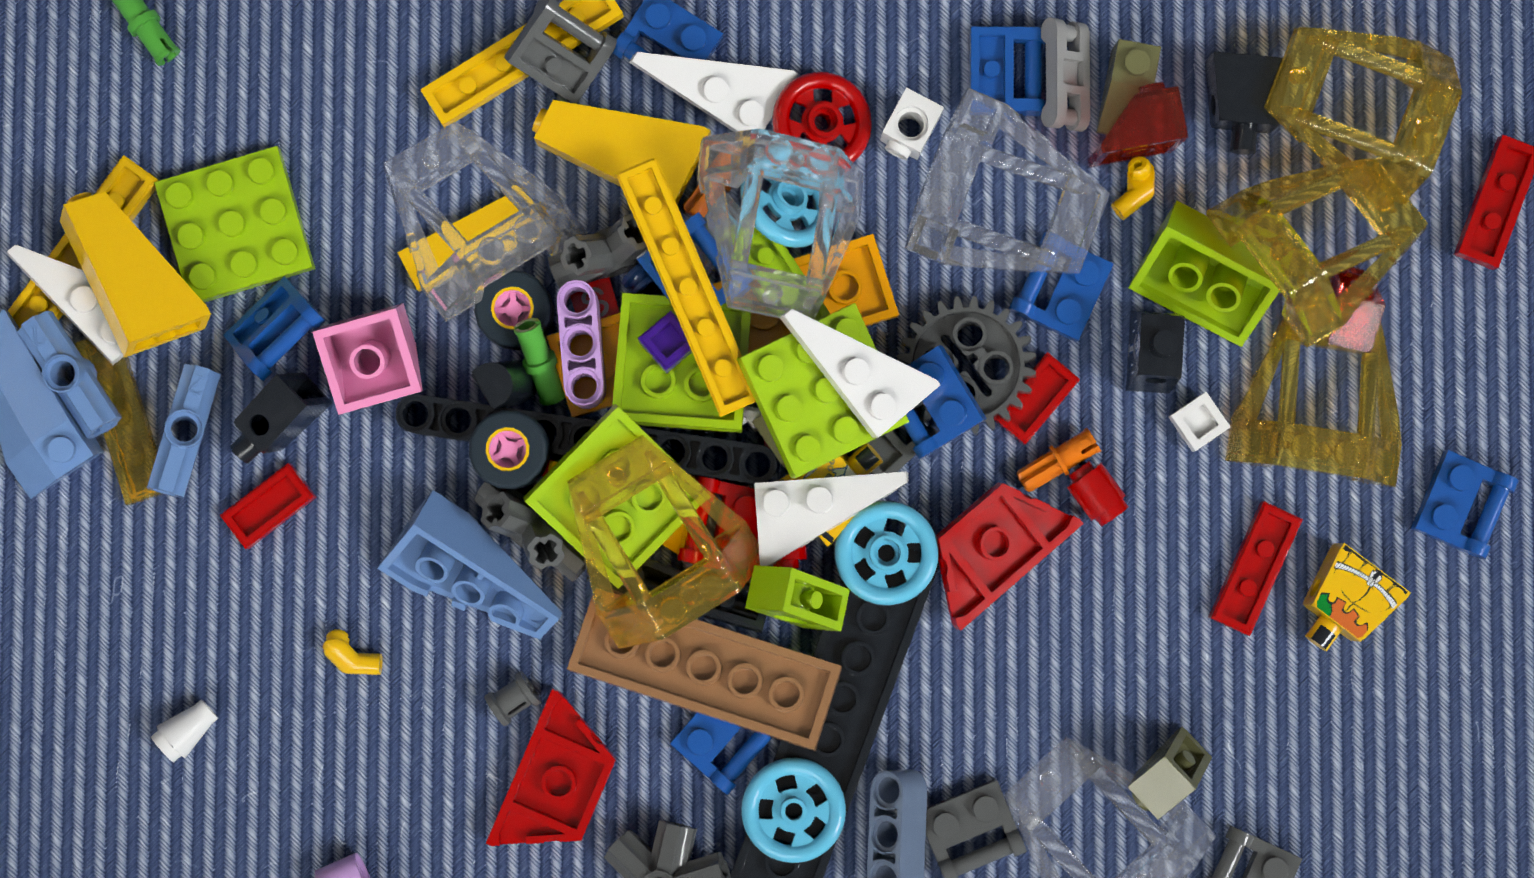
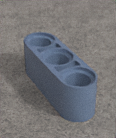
M917 770L881 771L872 780L870 788L867 878H895V875L896 878H924L927 783L923 775Z

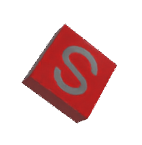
M609 277L587 283L598 297L601 319L620 313ZM576 292L570 296L575 313L582 312L588 307L590 300L588 294Z

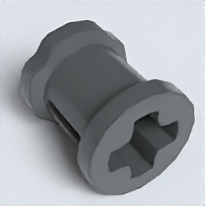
M522 671L517 672L515 680L497 692H489L484 696L489 708L504 727L511 723L512 717L530 705L538 706L542 703L538 692Z

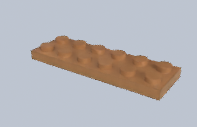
M595 587L567 670L816 751L842 666L667 610L665 612L628 597Z

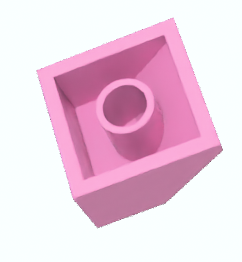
M404 303L327 324L312 332L338 415L423 391L416 342Z

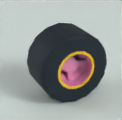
M514 270L495 274L487 280L476 296L474 309L477 324L486 337L502 348L511 350H522L517 335L514 333V326L518 322L528 318H538L541 322L543 334L546 337L553 325L555 312L551 295L539 279L526 272Z
M501 410L486 416L475 427L469 440V458L474 471L485 482L497 488L520 489L533 484L544 474L550 460L551 444L546 430L536 419L519 411Z

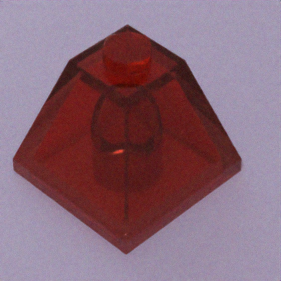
M1164 82L1139 87V93L1135 94L1127 103L1089 157V168L1129 161L1137 156L1151 157L1172 153L1188 138L1179 87L1165 88Z

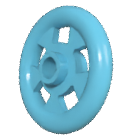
M780 153L761 156L754 160L745 170L740 185L742 205L750 222L762 235L777 244L792 248L809 246L819 241L825 235L832 221L833 208L827 186L817 172L797 165L785 154ZM782 171L796 176V181L792 179L782 180ZM761 177L772 184L768 188L767 193L758 188ZM808 195L813 196L816 210L806 208ZM765 205L778 217L776 222L771 220L763 210ZM801 218L806 229L794 230L790 221Z
M875 502L861 510L838 535L835 543L836 567L844 584L859 598L877 605H896L916 597L928 586L938 564L939 548L931 525L918 511L898 502ZM887 518L905 523L902 536L894 532L884 531ZM866 526L875 535L870 538L866 548L863 549L854 540L859 531ZM908 543H920V563L907 562ZM883 545H890L894 549V557L889 562L882 561L878 556V550ZM863 558L866 559L869 567L875 571V574L866 581L859 575L854 566ZM902 570L906 582L902 585L888 588L885 575H891Z
M784 758L769 763L753 776L743 795L741 815L748 837L762 853L778 861L800 863L819 857L836 842L844 826L846 804L839 783L823 766L804 758ZM794 775L797 788H789L779 792L775 780L784 776ZM815 784L823 790L827 798L826 801L818 806H815L812 797L806 792ZM760 799L774 801L772 805V819L759 817ZM791 803H797L802 807V814L796 819L789 818L785 813L786 807ZM814 817H818L825 823V826L821 833L813 839L804 830L811 825ZM777 827L784 831L795 833L791 845H786L773 839Z

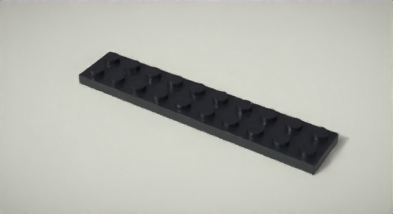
M864 526L859 531L855 543L863 549L866 548L870 538L875 535L874 532ZM908 543L907 562L920 563V543ZM883 545L879 548L878 556L882 561L889 562L893 559L895 552L890 545ZM865 558L854 565L859 575L865 581L875 574V571L869 567ZM939 561L935 574L928 586L916 597L904 603L877 605L859 598L852 591L849 592L842 631L822 630L812 656L842 666L816 751L781 740L773 762L784 758H804L816 762L827 769L835 777L843 791L846 815L937 573ZM902 570L891 575H885L888 588L896 587L906 582ZM841 579L839 585L848 588ZM794 775L784 776L775 780L779 792L789 788H797ZM817 784L806 791L812 797L815 806L827 800L823 790ZM760 799V818H773V800ZM791 803L786 807L785 813L789 818L796 819L802 814V807L797 803ZM814 817L811 825L804 831L814 839L821 833L825 823L818 817ZM777 827L773 839L780 843L791 845L795 833L787 832ZM746 833L732 869L731 878H823L836 842L829 850L815 859L800 863H787L775 860L762 853L752 843Z

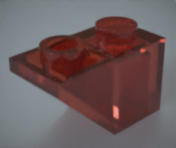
M1346 267L1344 271L1331 269L1322 328L1327 344L1371 353L1386 304L1374 278L1370 277L1371 274L1356 267Z

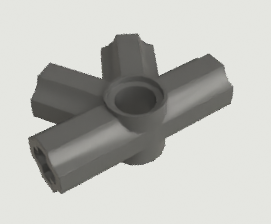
M631 213L622 216L613 226L604 228L594 234L573 236L564 241L563 252L548 257L553 277L560 289L565 283L572 280H581L588 283L603 276L604 278H612L624 274L639 264L637 259L648 252V249Z
M484 482L477 491L474 501L482 507L481 522L489 530L510 537L524 549L528 562L540 570L553 566L573 582L587 569L591 563L524 501L523 497L527 494L521 488H497Z
M659 820L653 849L633 830H628L612 844L604 856L624 878H731L727 862L721 852L691 860L697 828L676 822Z

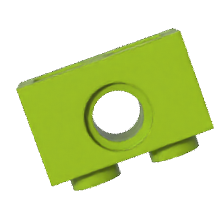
M754 565L745 608L801 628L841 632L850 590L794 568Z

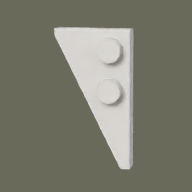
M636 52L629 61L630 64L752 144L757 143L771 120L776 100L781 91L798 75L793 70Z
M14 245L7 251L8 256L112 365L124 357L83 270L18 245Z
M790 309L780 316L783 323L872 438H879L940 386L936 379L794 309Z
M908 472L754 483L760 566L775 564L776 561L805 546L826 531H830L881 498L883 499L895 492L898 488L908 483Z

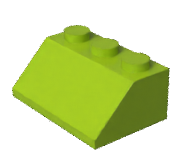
M1176 200L1158 229L1128 288L1242 347L1282 289L1291 259Z

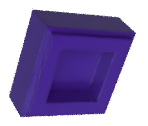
M672 311L638 337V342L666 374L692 353L680 323Z

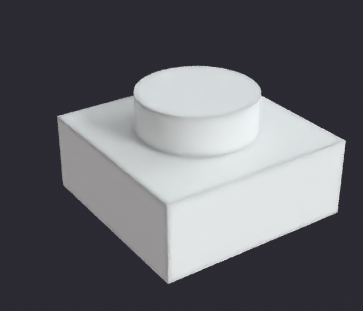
M1207 392L1202 393L1168 417L1192 452L1197 451L1230 428V425Z

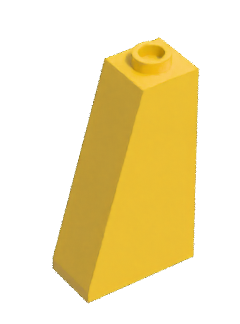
M557 100L552 101L548 110L545 108L540 110L532 127V131L536 132L534 139L539 147L618 186L620 184L615 173L656 156L677 206L711 140V130L704 126Z
M105 191L91 195L89 192L80 193L71 197L66 204H63L60 223L124 358L206 328L211 315L207 305Z

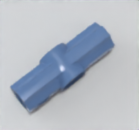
M45 311L32 316L22 323L21 328L17 332L41 367L45 385L50 390L58 393L85 436L93 439L103 433H107L118 425L122 416L97 380V371L94 364L81 356L52 311ZM72 365L75 370V377L68 385L65 380V372Z
M184 364L171 409L165 422L164 432L147 489L172 497H185L220 381V373L198 365ZM182 420L191 422L196 427V436L186 442L177 440L171 432L175 423Z

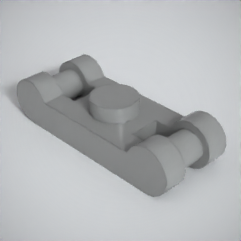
M1049 17L1045 19L1041 26V38L1046 43V104L1041 112V120L1045 127L1059 129L1065 125L1068 130L1083 132L1090 123L1089 28L1085 23L1071 21L1067 25L1062 19ZM1067 97H1069V108H1067Z

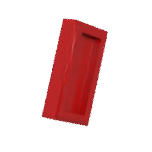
M1048 352L1033 368L1036 371V377L1023 380L1025 384L1032 388L1031 394L1018 393L1017 395L1023 404V408L1020 410L1009 406L1007 408L1011 418L1009 422L1003 420L999 415L994 417V421L1023 445L1027 444L1080 381L1075 374Z
M287 463L224 511L220 517L243 547L250 549L317 497L291 463Z

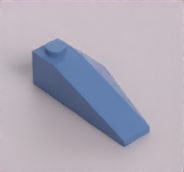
M4 309L0 311V445L6 465L28 497L33 499L104 453V450L95 438L89 439L85 436L58 393L50 390L45 385L41 367L17 332L20 329L8 310Z
M434 490L431 491L414 512L377 568L415 593L426 597L430 591L452 599V607L465 611L468 605L487 612L492 622L539 640L562 615L557 606L468 512Z

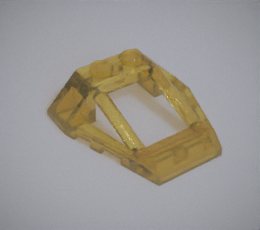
M1298 27L1293 30L1264 108L1299 143L1304 142L1320 158V164L1329 172H1335L1347 184L1346 189L1356 199L1392 215L1404 205L1433 172L1460 101L1462 88L1453 58L1420 41L1376 34ZM1379 53L1400 57L1408 60L1405 64L1395 59L1381 55ZM1334 56L1398 79L1400 82L1414 88L1393 143L1313 113ZM1320 134L1380 156V158L1370 159L1366 171H1363Z
M1376 158L1354 160L1271 179L1243 189L1206 211L1207 217L1229 246L1232 247L1242 241L1285 297L1286 301L1281 314L1307 348L1340 329L1349 321L1355 310L1366 297L1370 296L1381 279L1393 265L1397 264L1428 225L1427 221ZM1343 189L1379 236L1319 262L1283 214ZM1382 254L1336 299L1329 280L1330 277Z
M1295 299L1291 300L1268 345L1269 348L1258 370L1255 371L1249 383V388L1241 404L1238 405L1231 418L1225 461L1260 467L1279 466L1352 478L1351 481L1396 487L1402 446L1400 421L1384 333L1378 312ZM1300 345L1361 354L1357 433L1295 424ZM1282 356L1278 422L1257 420ZM1376 398L1378 400L1381 438L1374 437Z
M641 435L567 481L585 557L587 575L591 584L595 611L619 649L662 640L740 592L752 577L754 565L760 566L758 541L746 521L644 435ZM658 482L704 558L649 592L602 515ZM684 490L725 530L723 533L715 538L711 536ZM597 542L628 592L616 599Z

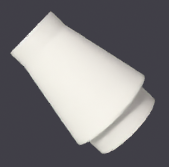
M201 699L192 707L157 725L158 731L151 736V739L174 763L181 756L183 758L187 757L218 717Z

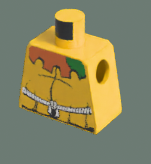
M1334 543L1330 547L1303 601V605L1319 617L1305 637L1326 652L1339 634H1342L1350 641L1361 642L1401 605L1411 592L1347 544Z

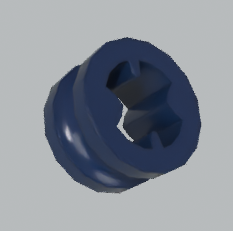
M640 263L633 267L622 279V285L626 289L631 288L633 290L632 294L650 295L659 288Z

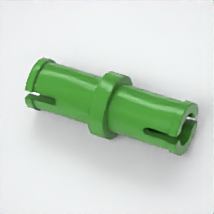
M111 0L128 22L127 30L133 37L138 36L158 66L165 64L164 58H166L167 62H170L179 55V47L174 44L159 23L161 17L156 10H150L143 0Z
M528 318L518 322L514 326V333L517 335L525 357L522 364L526 373L530 374L533 379L540 404L548 406L562 401L565 398V394L555 367L558 362L555 352L548 348L540 320L538 318Z

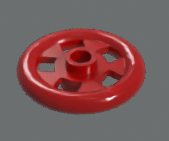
M812 72L795 78L781 91L773 110V131L781 150L794 163L810 171L833 172L851 165L864 152L870 139L872 118L865 97L852 82L834 73ZM814 89L831 90V103L828 101L815 102ZM794 103L806 108L801 116V123L789 119ZM850 105L855 123L844 125L843 116L839 108ZM821 116L826 119L828 123L826 130H820L816 127L815 117ZM802 133L809 140L817 144L811 153L797 143V139ZM841 135L847 146L834 154L827 143L832 142Z

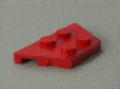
M997 482L936 535L939 548L938 561L951 623L954 628L960 631L964 629L1084 523L1075 516L1068 515L1041 500L1027 496L1004 483Z
M555 688L550 692L485 843L489 846L518 843L538 844L551 841H581L617 760L564 695Z

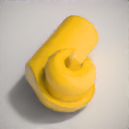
M1143 156L1134 157L1129 161L1127 166V192L1111 204L1113 211L1123 221L1154 196V166Z
M334 629L326 635V641L323 643L324 655L342 673L381 675L383 666L381 653H357L349 645L348 633L344 630Z

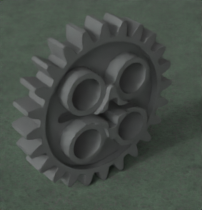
M956 296L954 308L950 310L946 308L942 301H939V314L935 317L926 310L922 311L926 322L924 326L911 322L910 327L916 334L915 339L902 338V344L910 349V353L897 355V360L908 365L938 345H943L958 370L959 363L957 358L941 341L943 336H948L965 360L970 361L973 358L977 360L974 363V370L992 391L990 396L987 397L981 392L966 371L961 372L960 375L966 385L975 392L974 398L987 418L983 422L994 431V417L999 415L1003 420L1009 422L1011 418L1007 408L1009 406L1020 410L1023 408L1022 402L1017 397L1018 393L1031 394L1032 388L1023 382V379L1036 377L1035 370L1025 367V363L1036 359V353L1023 352V348L1031 343V337H1017L1016 334L1022 328L1023 323L1017 321L1008 325L1006 322L1010 315L1009 309L1003 310L998 316L993 314L994 301L992 300L988 302L984 310L978 308L977 296L972 297L969 307H963L959 296ZM967 326L977 327L983 334L981 341L977 345L969 347L960 343L958 335L963 328ZM993 359L1003 360L1007 363L1009 372L1001 380L990 379L984 372L986 364ZM921 401V402H920L917 406H915L913 409H914V410H918V409L924 407L925 405H924V403ZM927 408L923 416L925 423L933 419ZM979 424L971 428L974 436L978 435Z

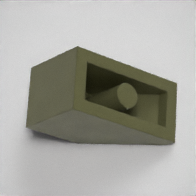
M1118 39L1110 53L1096 133L1132 140L1139 139L1154 89L1161 51L1160 46Z
M1182 726L1136 772L1128 788L1132 792V797L1138 806L1145 811H1150L1159 820L1196 790L1212 757Z

